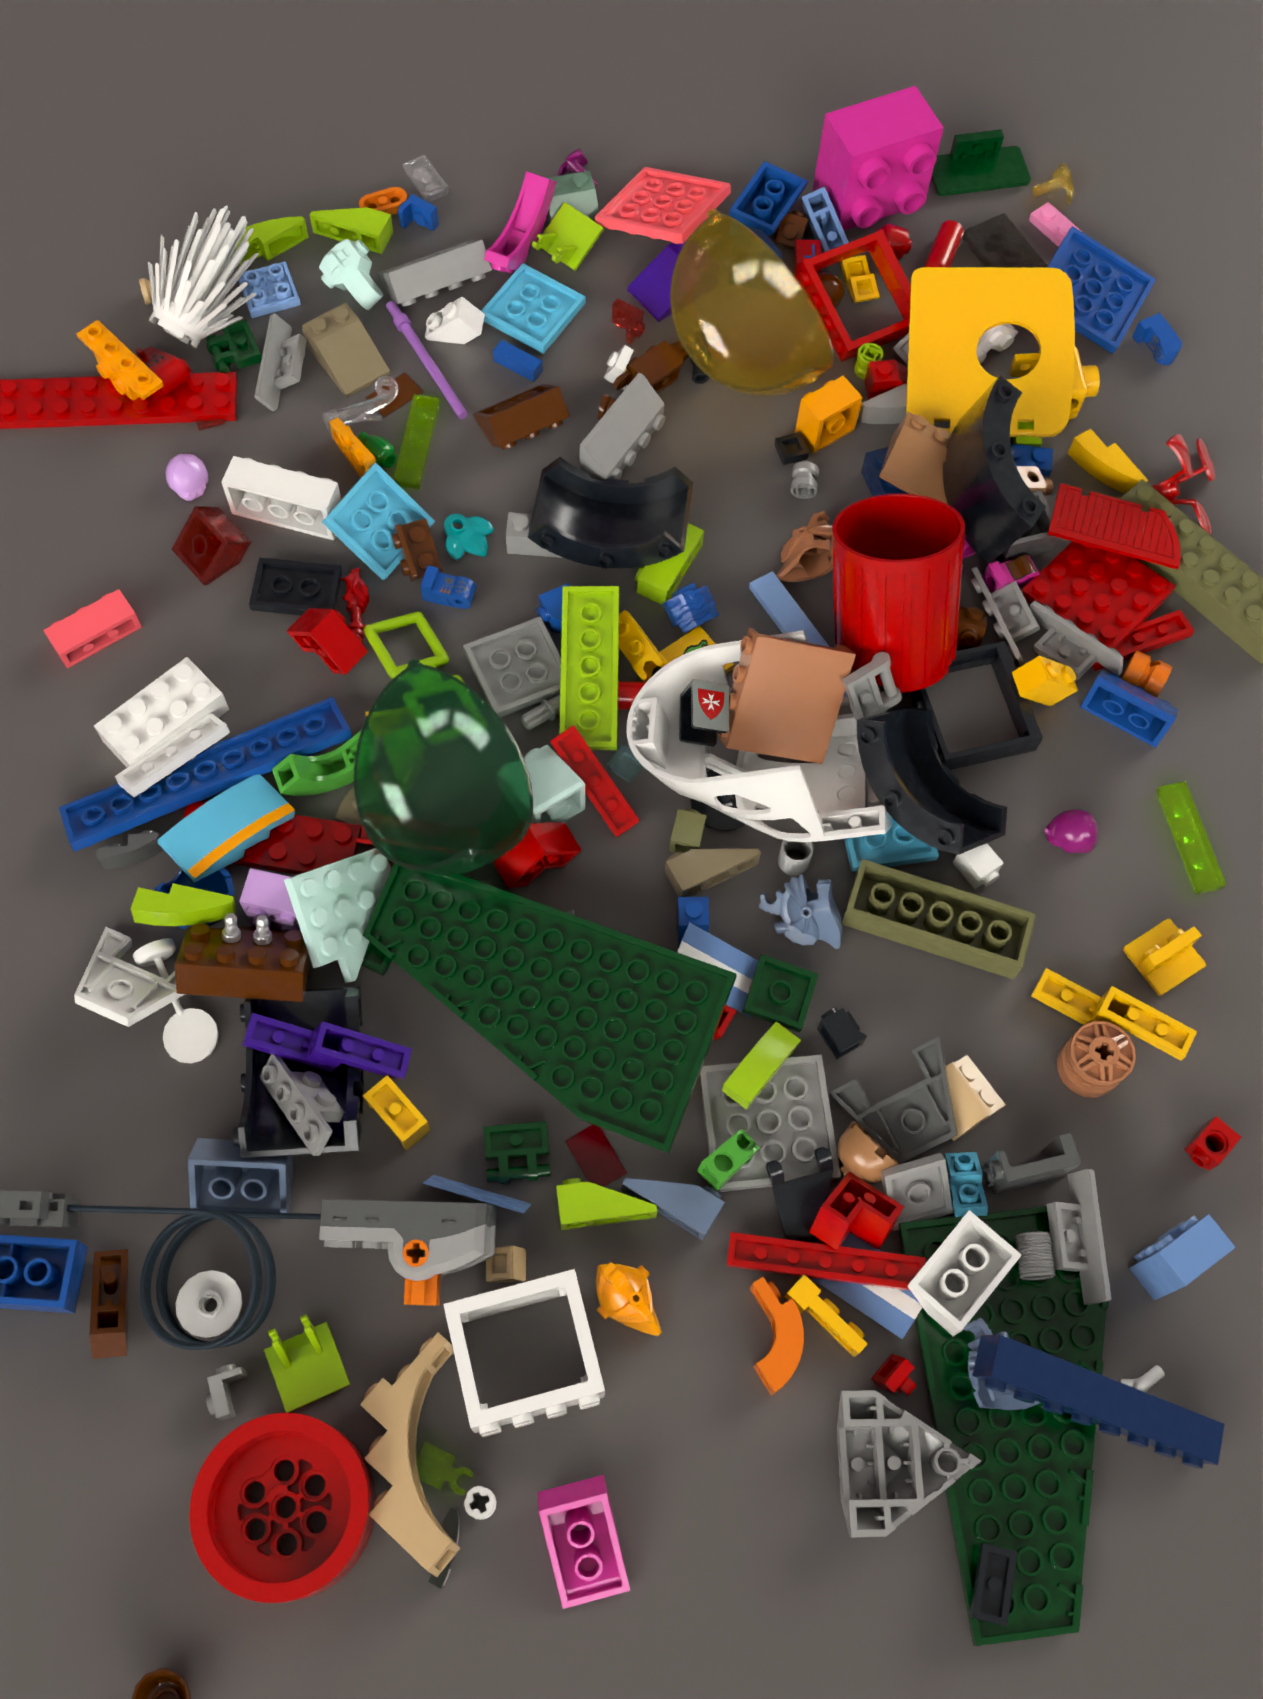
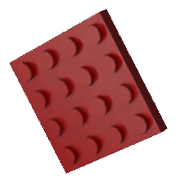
M1072 541L1021 592L1028 603L1031 604L1033 601H1037L1041 605L1049 606L1055 614L1063 619L1071 620L1077 628L1086 634H1093L1100 643L1108 648L1117 649L1174 592L1176 585L1135 558Z

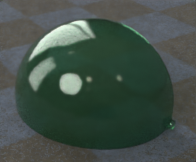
M418 659L410 660L407 668L394 677L379 694L362 727L354 764V791L357 810L371 842L381 854L393 863L412 871L431 875H455L471 872L505 856L526 835L533 814V791L529 772L512 734L498 714L478 693L447 672L423 665Z

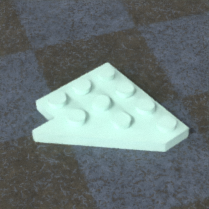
M384 846L284 880L313 968L338 960L345 983L357 979L369 944V940L363 936V933L391 872Z

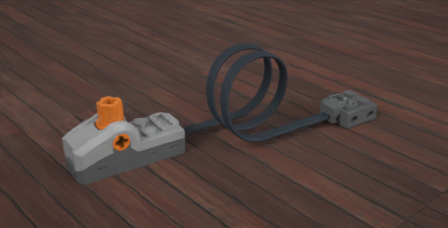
M0 1190V1225L78 1228L79 1212L186 1214L170 1223L153 1242L143 1264L139 1288L142 1312L153 1333L165 1343L186 1350L222 1348L238 1344L253 1335L268 1316L276 1289L274 1257L265 1236L246 1218L320 1220L319 1240H324V1247L388 1249L389 1261L394 1270L405 1278L404 1305H440L441 1278L447 1274L473 1267L495 1255L497 1206L487 1203L322 1199L321 1214L237 1212L197 1208L80 1205V1200H73V1194L50 1193L47 1191ZM218 1219L230 1226L245 1246L251 1267V1291L244 1314L236 1326L223 1337L211 1342L190 1336L177 1324L169 1307L167 1283L173 1258L184 1239L200 1225ZM185 1225L168 1245L160 1263L156 1283L159 1312L164 1324L174 1335L172 1336L162 1327L155 1315L151 1299V1280L156 1260L164 1244L175 1231ZM246 1229L254 1237L261 1250L266 1272V1286L263 1302L257 1316L247 1329L245 1328L252 1320L260 1300L262 1288V1269L258 1250Z

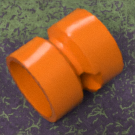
M1135 650L1121 679L1134 686L1141 687L1147 693L1157 698L1173 666L1160 660L1152 662L1151 656Z

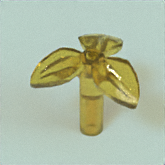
M1062 162L1059 164V168L1052 174L1055 179L1032 187L1034 197L1059 187H1064L1067 190V205L1071 203L1074 194V185L1071 181L1072 175L1068 166Z

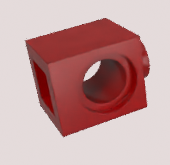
M1215 1116L1205 1123L1184 1150L1190 1155V1159L1197 1166L1210 1171L1224 1160L1242 1137L1219 1117ZM1206 1139L1213 1142L1216 1152L1208 1149Z

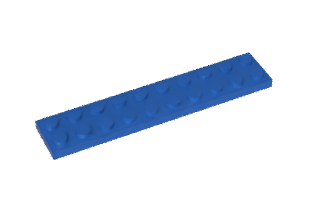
M330 697L208 747L196 755L195 758L187 761L171 774L165 776L135 797L130 795L119 784H115L58 808L69 843L74 852L136 826L146 824L158 817L175 812L197 801H202L207 797L229 789L253 775L266 774L272 771V768L289 754L311 756L351 739L353 736L334 698Z

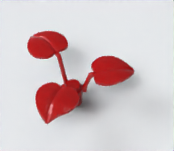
M1176 434L1166 442V445L1175 452L1183 469L1167 480L1151 485V487L1173 505H1191L1195 510L1201 528L1212 536L1210 521L1202 504H1199L1196 499H1176V496L1180 495L1179 483L1203 471H1206L1209 481H1214L1216 475L1213 462L1205 443L1201 438H1198L1196 440V447L1202 465L1200 468L1192 471L1186 442L1181 434Z

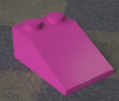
M604 1475L537 1492L539 1515L562 1608L565 1609L630 1591Z

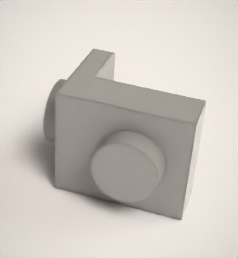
M235 1364L217 1368L215 1370L216 1375L207 1377L211 1393L206 1395L208 1410L211 1415L215 1414L216 1418L222 1421L236 1417L228 1383L247 1377L246 1370L242 1367L236 1368Z

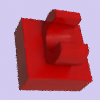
M894 1354L888 1357L871 1378L879 1388L892 1393L897 1390L899 1393L904 1392L907 1396L917 1387L908 1377L915 1367L906 1358Z

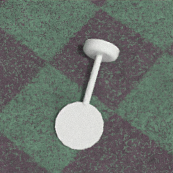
M171 938L160 939L142 946L132 956L138 966L146 967L156 964L160 976L167 979L169 975L163 961L174 954L176 946ZM178 998L172 1002L176 1014L169 1019L164 1027V1047L169 1055L179 1062L193 1064L203 1061L212 1054L217 1046L219 1037L217 1023L210 1014L201 1009L188 1008L183 1010Z

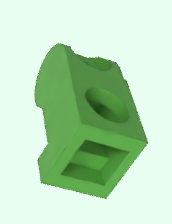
M741 1129L705 1158L697 1172L718 1192L759 1151L760 1146Z

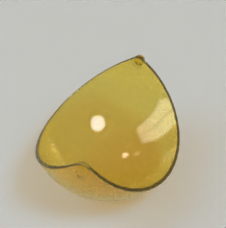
M711 209L707 213L708 218L695 229L684 244L672 275L670 290L672 317L676 332L685 351L706 375L719 384L742 394L772 397L792 393L806 387L826 373L832 367L834 361L831 339L821 316L793 273L760 237L738 220L716 209Z

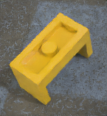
M388 1075L362 1095L369 1108L378 1114L400 1140L405 1150L410 1149L431 1131L428 1121Z

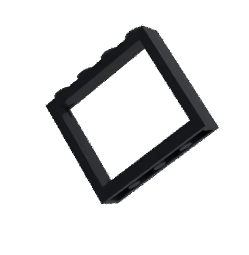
M1005 641L956 651V659L950 664L948 673L991 664L1019 738L949 754L933 711L934 734L938 745L936 750L942 763H946L950 770L1036 751L1043 739L1028 699L1020 697L1011 673L1016 670V667ZM925 688L911 692L913 708L933 710Z

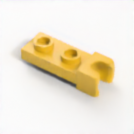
M626 610L622 611L619 614V648L629 660L638 676L644 682H647L653 676V669L657 666L664 667L668 664V661L659 653L632 615Z
M803 1275L787 1292L784 1298L787 1301L793 1298L800 1314L806 1310L853 1357H856L868 1344L863 1339L864 1333L854 1323L849 1322L847 1324L838 1315L840 1310L827 1298L823 1301L818 1296L821 1290L807 1276Z

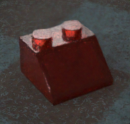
M195 506L172 547V551L203 585H208L240 563L251 541L219 507Z

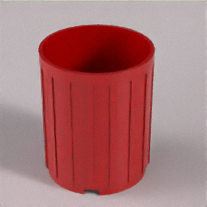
M885 494L857 501L843 509L835 518L832 526L834 646L835 644L847 646L856 654L850 674L871 662L873 656L879 652L889 654L891 659L890 670L895 686L899 688L901 693L929 687L940 681L948 673L950 664L956 659L965 539L964 520L960 513L950 505L922 495ZM880 674L876 675L877 685L883 686Z

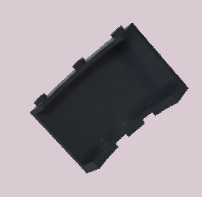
M1001 375L958 421L946 447L948 448L946 461L943 463V483L947 503L962 516L967 536L965 539L968 544L988 564L1031 529L1047 507L1028 488L1014 462L1010 444V424L1013 410L1022 392Z
M559 457L542 469L528 538L541 548L562 558L605 569L635 568L668 560L684 552L693 482L676 467L659 475L645 478V481L640 483H630L629 480L610 478L601 481L591 478L590 473L573 466L562 457Z
M904 707L857 719L858 749L867 780L880 803L885 805L886 811L903 829L934 848L957 855L1006 835L1007 806L989 802L974 793L970 794L959 785V780L952 774L946 763H942L936 750L938 745L934 734L933 710Z
M360 987L309 989L305 991L303 1002L246 998L244 1004H240V1020L245 1022V1028H247L252 1013L314 1031L322 1021L359 1033L360 1026H363ZM246 1047V1073L241 1074V1091L244 1092L243 1108L239 1125L234 1127L233 1131L234 1146L240 1147V1157L311 1154L260 1079L263 1067L266 1065L271 1054ZM281 1057L291 1072L305 1073L306 1071L317 1073L345 1112L340 1122H327L333 1132L322 1153L359 1151L362 1132L360 1114H363L364 1070L341 1063L333 1072Z

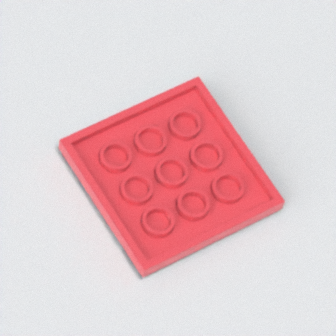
M644 167L595 216V222L609 230H619L632 235L638 234L648 236L651 239H662L671 241L674 244H683L731 193V185L726 182Z

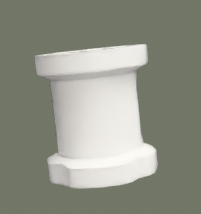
M482 1486L470 1489L464 1501V1507L468 1515L478 1520L489 1518L494 1513L497 1504L493 1492ZM478 1493L482 1497L488 1496L490 1500L485 1504L487 1510L483 1513L479 1509L473 1510L471 1506L476 1502L474 1496Z

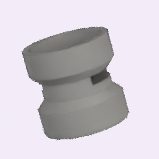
M803 461L793 466L792 477L794 480L791 483L790 492L794 497L810 499L817 494L818 484L816 480L819 476V468L816 464Z

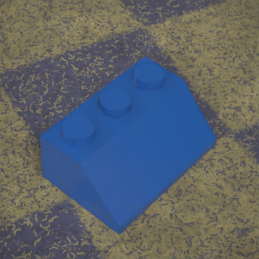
M764 161L730 208L727 232L735 235L737 225L762 229L767 236L774 234L807 186L808 181Z
M1103 669L1080 708L1155 748L1174 723L1179 709L1171 706L1169 702L1158 699L1141 687L1134 686L1122 680L1118 675Z

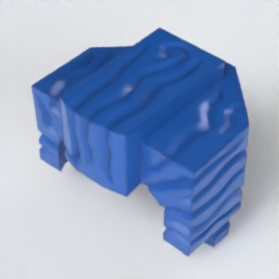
M691 583L671 595L672 599L662 604L666 614L669 615L668 618L672 626L678 625L682 629V633L719 616L715 607L716 603L707 585L697 589L695 584Z

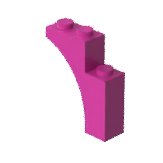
M526 171L518 200L506 227L496 242L486 250L484 260L492 263L491 268L513 274L514 270H517L522 263L525 264L531 241L537 242L539 240L537 235L542 234L556 181Z

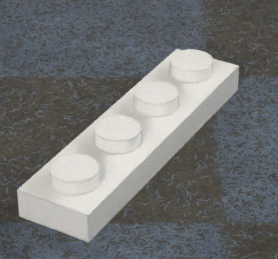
M209 713L117 774L115 778L118 784L133 797L137 796L228 735L230 731L227 724L214 714Z

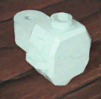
M344 239L337 243L323 257L319 266L323 272L321 279L331 289L335 286L342 290H349L363 308L370 310L383 297V293L369 275L372 261L367 256L369 249L359 239L356 242Z

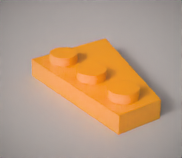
M337 417L329 421L332 438L361 478L376 462L375 457L353 434L351 428Z

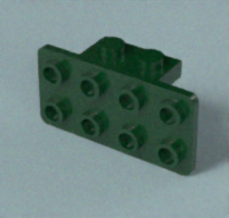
M1002 129L955 135L950 154L937 155L931 177L937 195L949 196L1029 185L1031 177L1020 147H1001L1004 139Z

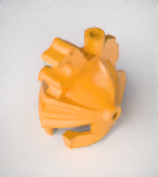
M612 1262L598 1265L596 1291L600 1306L596 1311L605 1320L610 1317L619 1323L650 1335L659 1336L662 1333L652 1304L650 1285L647 1277L650 1275L649 1272L642 1265L637 1269L627 1265L613 1264Z

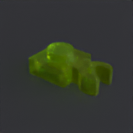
M425 1442L417 1458L420 1480L439 1490L442 1489L445 1481H447L455 1493L465 1495L467 1491L458 1486L457 1479L463 1474L473 1478L475 1474L466 1467L453 1468L456 1457L428 1442Z

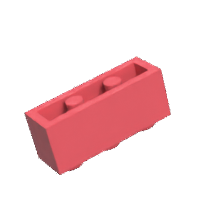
M118 589L112 593L105 594L96 602L78 609L74 614L63 620L54 622L43 631L68 669L142 628L136 613Z

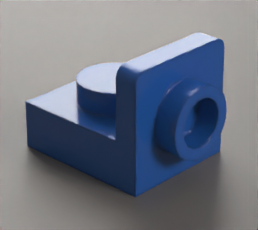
M412 194L399 206L400 227L406 229L412 221L431 231H434L439 226L437 207Z

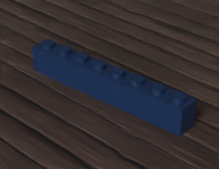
M981 1335L972 1376L984 1380L986 1388L999 1392H1005L1006 1389L1014 1392L1013 1398L1027 1403L1038 1401L1043 1403V1410L1060 1415H1063V1412L1071 1414L1070 1420L1088 1426H1091L1092 1423L1099 1425V1431L1117 1437L1120 1434L1127 1436L1128 1443L1140 1447L1151 1445L1155 1447L1154 1453L1169 1458L1179 1456L1182 1458V1464L1190 1467L1203 1469V1464L1218 1465L1225 1424L1003 1335Z

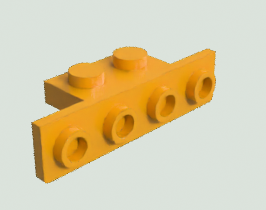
M99 320L94 321L76 333L77 337L94 353L98 362L96 365L98 372L104 379L109 378L121 395L126 394L132 401L139 397L144 400L163 387L162 380Z

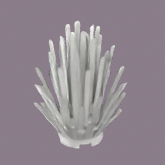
M228 206L219 210L212 225L217 213L216 209L213 208L210 217L206 218L203 228L198 229L187 256L199 217L197 212L194 213L191 225L188 226L177 264L179 241L175 239L174 246H171L167 276V251L164 248V237L162 235L160 237V263H155V278L152 264L148 262L153 312L149 321L154 325L159 321L157 324L162 326L165 332L186 344L191 340V345L194 348H197L201 339L242 320L243 317L237 316L233 318L234 315L230 313L257 295V293H251L246 298L240 297L227 307V304L248 285L247 282H243L224 299L259 255V253H255L250 260H244L227 282L247 253V248L249 247V242L247 241L254 231L253 228L249 229L240 242L246 231V217L242 216L235 230L230 228V223L226 222L230 215Z

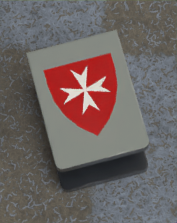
M693 679L680 694L679 740L685 743L714 747L717 744V732L727 733L729 731V685Z

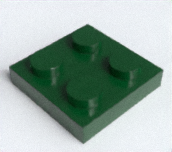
M761 954L758 958L742 1012L771 1023L777 1022L785 1028L800 1032L804 1025L818 974Z

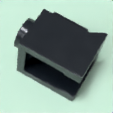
M834 1007L821 1016L822 1020L817 1030L837 1060L863 1045L867 1036L859 1032L860 1027L849 1011L845 1012L843 1008L838 1010Z

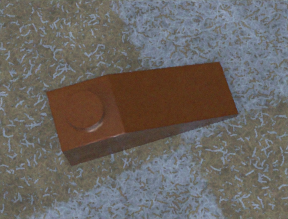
M128 1249L94 1252L89 1333L92 1359L127 1356Z

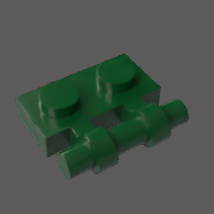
M246 319L223 328V335L216 336L213 333L206 337L207 349L213 355V364L220 373L230 372L229 366L232 363H236L238 369L260 363L262 360L261 353ZM224 348H230V350L223 352Z
M546 1121L483 1126L486 1161L498 1160L499 1168L486 1169L487 1182L500 1181V1184L510 1183V1180L528 1178L529 1181H538V1177L551 1176L550 1164L537 1165V1156L549 1155ZM527 1157V1166L509 1167L508 1165L509 1158Z

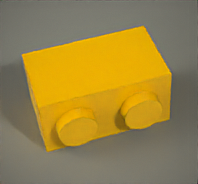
M1040 655L1011 672L1020 697L1050 707L1078 691L1075 683L1076 675L1070 666Z

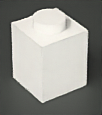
M986 843L956 855L953 864L970 885L976 889L982 884L987 887L996 881L1000 876L998 872L1003 862Z

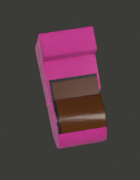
M1023 555L1013 561L1010 560L1001 564L998 561L989 563L983 579L990 593H993L1014 581L1017 582L1019 588H1023L1040 573L1031 557Z

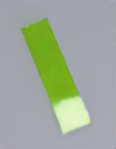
M415 394L413 396L393 479L400 487L421 489L439 412L440 398Z
M1186 781L1159 786L1156 792L1195 894L1223 889L1227 884Z

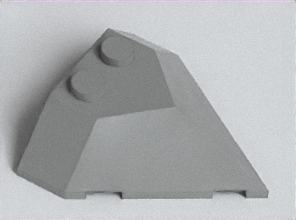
M876 1390L840 1392L837 1420L840 1494L850 1538L886 1537L911 1515L917 1513L956 1482L959 1477L981 1462L980 1459L971 1453L965 1452L935 1429L888 1401L885 1396Z

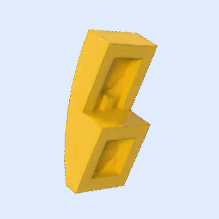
M866 255L850 257L840 261L841 271L854 303L879 299L874 273L870 274Z

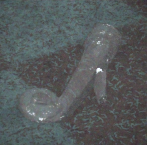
M388 376L380 377L374 383V389L379 396L337 410L333 408L323 412L322 418L327 430L331 433L329 421L337 417L345 425L363 421H382L381 415L372 413L389 405L396 398L399 389L397 382ZM386 385V386H388L390 389H389V390H385V389L382 388V386Z

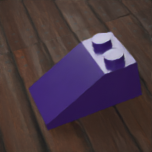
M689 237L683 244L670 243L627 287V291L660 322L717 287L719 264Z

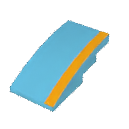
M261 774L253 775L196 809L162 835L157 843L195 883L243 858L245 849L269 838L271 829L293 819L295 809Z

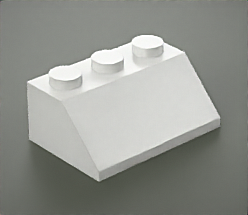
M969 1210L907 1286L926 1313L954 1336L963 1330L1021 1257V1254Z

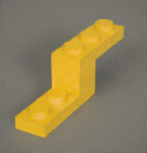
M1048 968L1043 971L1031 994V997L1083 1025L1093 1021L1110 1022L1119 1026L1123 1031L1125 1030L1180 1061L1186 1057L1197 1033L1196 1030L1113 986L1100 997Z

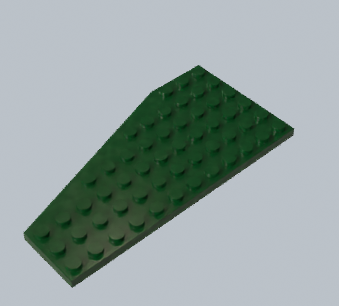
M398 853L363 933L367 940L580 1120L665 1153H670L735 983L736 973Z
M1047 1206L987 1213V1216H977L1014 1249H1017L1015 1241L1017 1234L1026 1232H1048L1050 1234ZM963 1217L900 1223L899 1236L903 1254L926 1257L927 1262ZM1017 1260L968 1322L970 1323L982 1318L988 1324V1328L993 1335L998 1332H1007L1010 1339L1100 1375L1103 1374L1104 1361H1102L1106 1310L1109 1308V1301L1084 1305L1080 1271L1054 1270L1056 1275L1050 1279L1023 1280L1020 1278V1271L1018 1270L1019 1261ZM922 1307L915 1319L934 1429L950 1439L953 1444L965 1452L971 1453L981 1460L979 1464L968 1470L945 1490L973 1646L1078 1633L1083 1595L1082 1574L1087 1526H1089L1094 1473L1092 1464L1096 1424L1092 1423L1091 1426L1076 1423L1070 1420L1071 1414L1066 1412L1060 1415L1042 1409L1043 1403L1020 1410L979 1408L973 1394L976 1390L972 1387L968 1374L969 1351H973L968 1347V1343L975 1340V1335L973 1332L965 1331L963 1328L961 1332L952 1336L928 1315ZM980 1543L1018 1552L1007 1627L969 1617Z

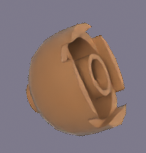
M853 1121L845 1129L838 1141L837 1153L843 1163L840 1170L845 1175L851 1172L868 1184L882 1182L881 1171L900 1164L876 1139H873L868 1134L866 1135L867 1131Z

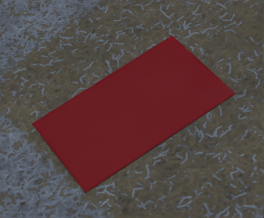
M591 1125L565 1141L589 1182L605 1187L627 1174L626 1169L600 1127Z

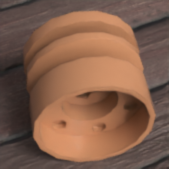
M1093 1021L1083 1025L1060 1049L1057 1057V1071L1062 1082L1072 1092L1083 1097L1098 1098L1112 1091L1132 1072L1136 1061L1135 1047L1130 1036L1119 1026L1106 1021Z

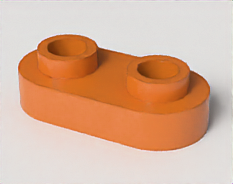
M390 187L364 195L359 200V208L369 207L391 215L397 214L401 203L408 199L407 193L400 187Z

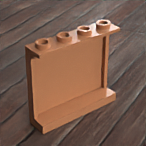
M749 628L747 636H744L741 641L740 652L742 654L739 664L733 670L734 683L731 692H729V731L727 733L717 732L718 739L728 749L823 764L845 692L842 679L850 674L856 654L844 645L835 644L833 648L759 634L753 628Z

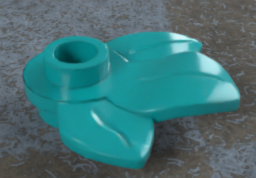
M451 514L445 519L443 524L444 532L447 535L445 548L455 560L460 559L465 551L476 556L485 557L487 555L488 543L485 536L490 535L494 531L493 526L487 520L478 516L466 518L461 514ZM458 523L462 528L456 529L453 524Z

